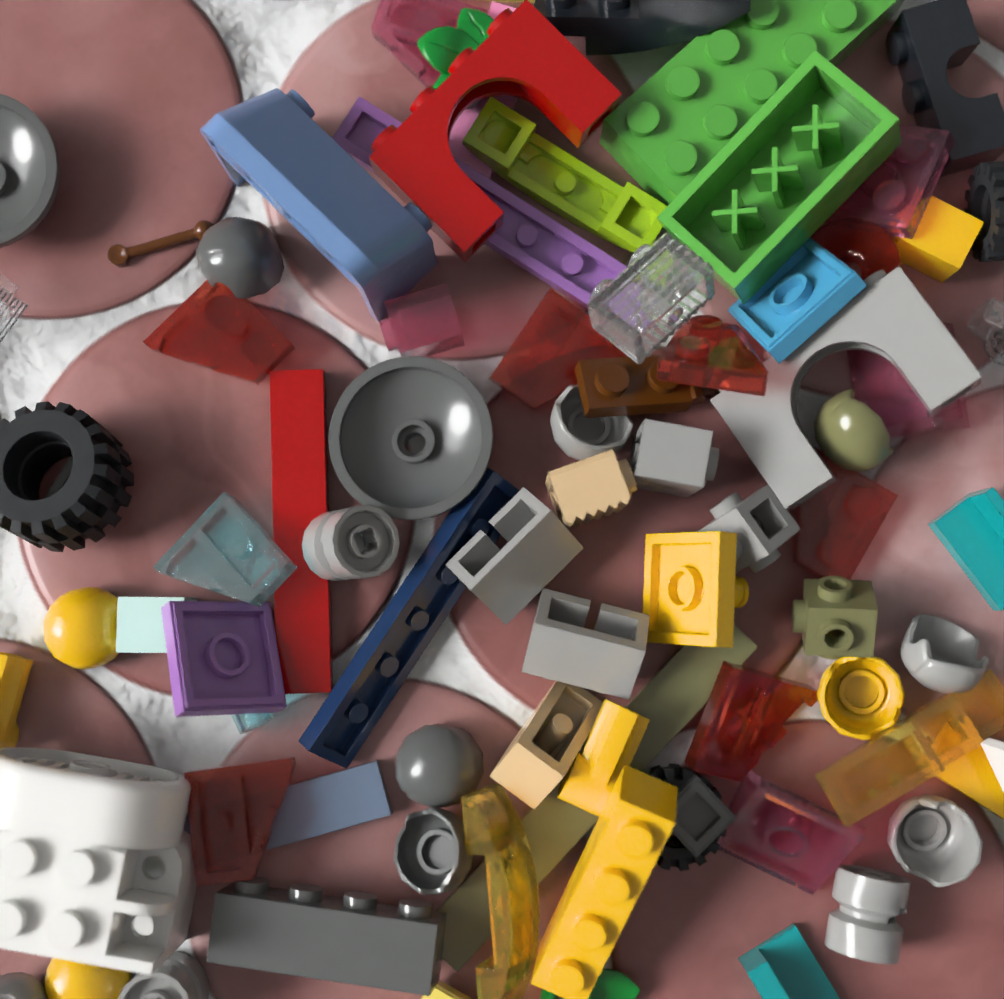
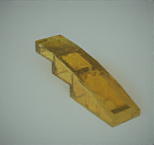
M988 669L984 677L971 691L939 696L896 722L892 727L879 733L872 740L864 742L816 773L815 777L844 826H851L945 770L944 766L979 747L984 742V739L1003 729L1004 688L992 669Z

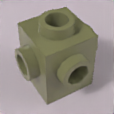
M841 576L804 579L802 600L793 599L791 616L792 632L802 633L804 655H818L826 659H838L843 656L873 658L878 607L872 581L848 580Z

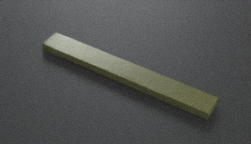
M734 625L733 648L681 645L627 703L626 708L650 719L629 767L643 772L758 648L737 626ZM562 780L535 809L530 808L463 882L435 910L447 913L442 958L456 972L467 963L598 821V816L557 798Z

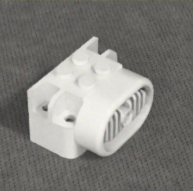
M34 747L0 748V948L152 975L187 939L200 869L196 870L198 863L196 843L183 830L191 792L189 781L184 776L167 769L89 754Z

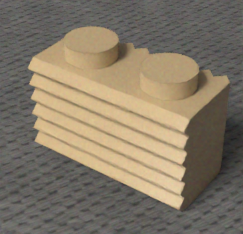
M613 449L552 470L547 473L545 481L555 513L568 530L572 525L579 527L582 522L588 524L593 518L599 520L603 515L608 517L613 511L619 513L628 504L632 492L637 491L635 478L626 459L617 461Z

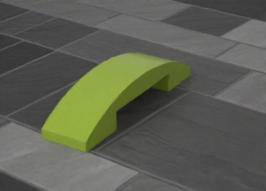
M490 96L464 137L462 144L498 175L549 210L605 241L644 257L663 227L657 217L667 205L630 182H627L625 187H622L535 133V123Z

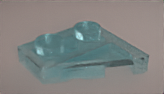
M223 492L153 566L158 573L257 607H261L298 568L239 501L226 492Z

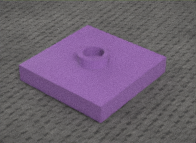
M169 601L161 607L175 717L275 713L287 707L271 602Z

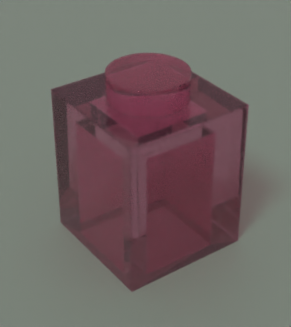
M447 283L384 302L389 318L380 320L379 323L388 352L398 349L401 357H428L464 346L463 334Z

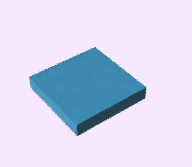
M809 238L745 305L737 300L729 307L728 312L780 364L867 285L854 270L812 238Z

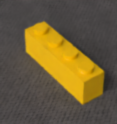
M627 765L623 766L540 941L531 984L565 999H588L675 825L678 787Z

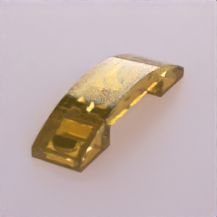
M490 784L461 797L466 854L485 856L493 956L475 967L478 999H522L532 976L539 940L540 913L537 878L528 840L513 803L502 785Z

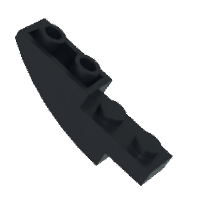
M535 0L534 7L563 36L585 37L586 55H616L667 47L693 39L696 36L700 37L727 25L749 12L751 0Z

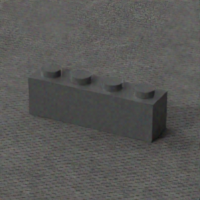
M256 876L237 877L236 882L215 893L206 961L208 963L430 996L440 980L447 913L432 911L433 904L417 899H403L399 901V906L377 903V895L361 891L345 892L344 898L323 895L322 887L312 884H292L289 890L269 887L270 881L268 879Z

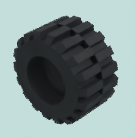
M48 401L38 402L33 412L24 406L14 411L16 418L11 422L5 418L0 421L1 528L39 548L45 547L53 552H63L65 546L73 551L85 548V539L87 538L98 542L106 536L103 528L108 524L116 527L122 517L117 515L120 506L128 507L132 496L125 492L126 487L134 485V474L127 469L132 464L129 454L121 448L123 444L113 434L83 410H77L72 405L59 402L56 407ZM73 456L72 470L66 483L53 495L40 500L39 488L45 473L59 460Z

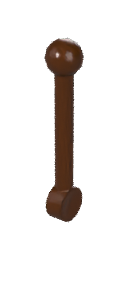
M201 220L193 229L129 248L115 244L108 250V259L117 267H125L133 257L197 238L201 240L204 232L212 227L213 224L209 221Z

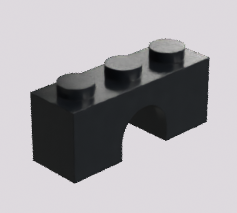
M937 0L902 10L887 33L886 38L888 58L892 65L898 66L903 82L902 100L904 107L910 115H914L917 124L920 156L924 163L930 164L934 179L974 168L983 162H994L1004 153V112L998 94L994 93L980 98L962 96L950 86L946 75L947 69L962 65L980 44L966 0Z

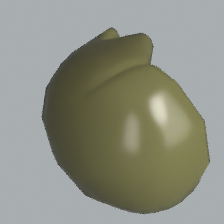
M848 389L829 398L820 407L814 422L815 439L823 454L838 467L862 472L873 469L893 454L894 449L890 446V435L882 418L865 403L854 399V390Z

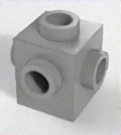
M767 484L744 499L736 491L709 510L715 519L697 532L722 531L737 533L736 573L748 566L753 573H757L781 556L777 548L797 533L800 527Z

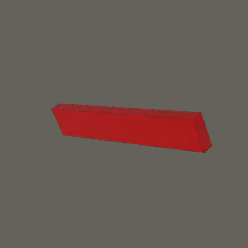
M323 369L269 371L275 634L285 694L329 693L334 688L331 580L320 578L310 570L302 550L304 531L310 522L322 513L329 512L326 372Z

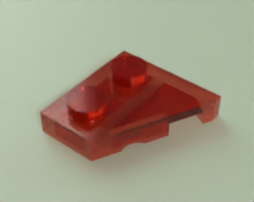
M207 280L143 341L154 352L255 385H259L270 374L269 371H273L295 349L293 344L247 299L235 297L229 287L222 283H217L215 287H212Z

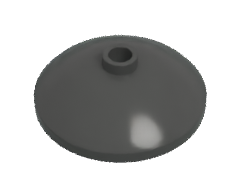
M0 94V248H3L27 236L45 218L56 198L61 170L58 149L46 125L27 106L9 96Z
M419 356L389 359L361 373L351 382L339 398L329 426L330 458L333 468L344 488L362 505L378 507L391 518L411 521L432 518L446 513L461 504L471 495L483 479L493 450L491 416L482 395L475 385L454 367L432 358ZM414 436L425 438V447L418 453H411L407 449L408 441Z

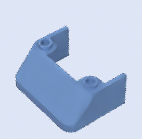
M275 88L216 113L200 129V132L230 179L238 187L246 180L359 289L371 316L377 322L437 264L433 241L427 233L433 227L429 219L411 202L403 207L311 119L315 112L295 90L291 89L285 94L278 88Z

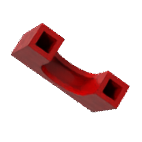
M525 0L514 12L510 8L503 10L487 30L489 37L475 51L471 47L463 50L448 69L451 75L437 89L433 86L424 89L410 106L409 110L412 114L398 128L390 125L384 129L371 145L373 153L369 156L373 172L406 205L411 202L420 209L433 226L431 229L464 262L503 225L504 211L461 170L452 156L449 147L450 134L455 122L463 111L473 103L486 97L496 95L518 97L539 109L579 148L603 124V120L617 108L622 95L528 0Z

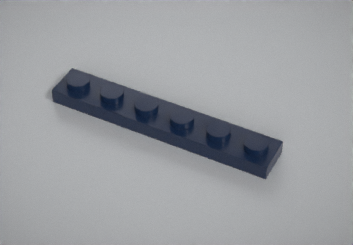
M487 468L483 479L471 495L449 512L302 734L299 742L309 752L341 767L348 768L467 587L445 564L480 529L494 544L500 537L499 532L488 521L520 490L492 469Z

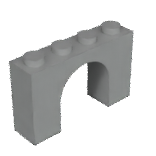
M900 266L889 274L882 269L866 278L864 283L867 286L858 293L859 295L848 302L780 364L765 351L762 356L766 361L749 373L745 369H740L725 378L717 386L720 393L710 400L785 509L792 511L837 481V478L805 435L797 415V396L801 383L810 369L820 360L845 350H864L885 358L901 373L931 416H934L981 384L982 375Z

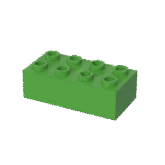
M815 50L663 210L657 219L671 239L745 305L901 144L899 118Z

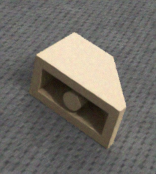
M555 681L514 737L490 774V777L532 809H535L567 773L588 737L603 702L582 687Z

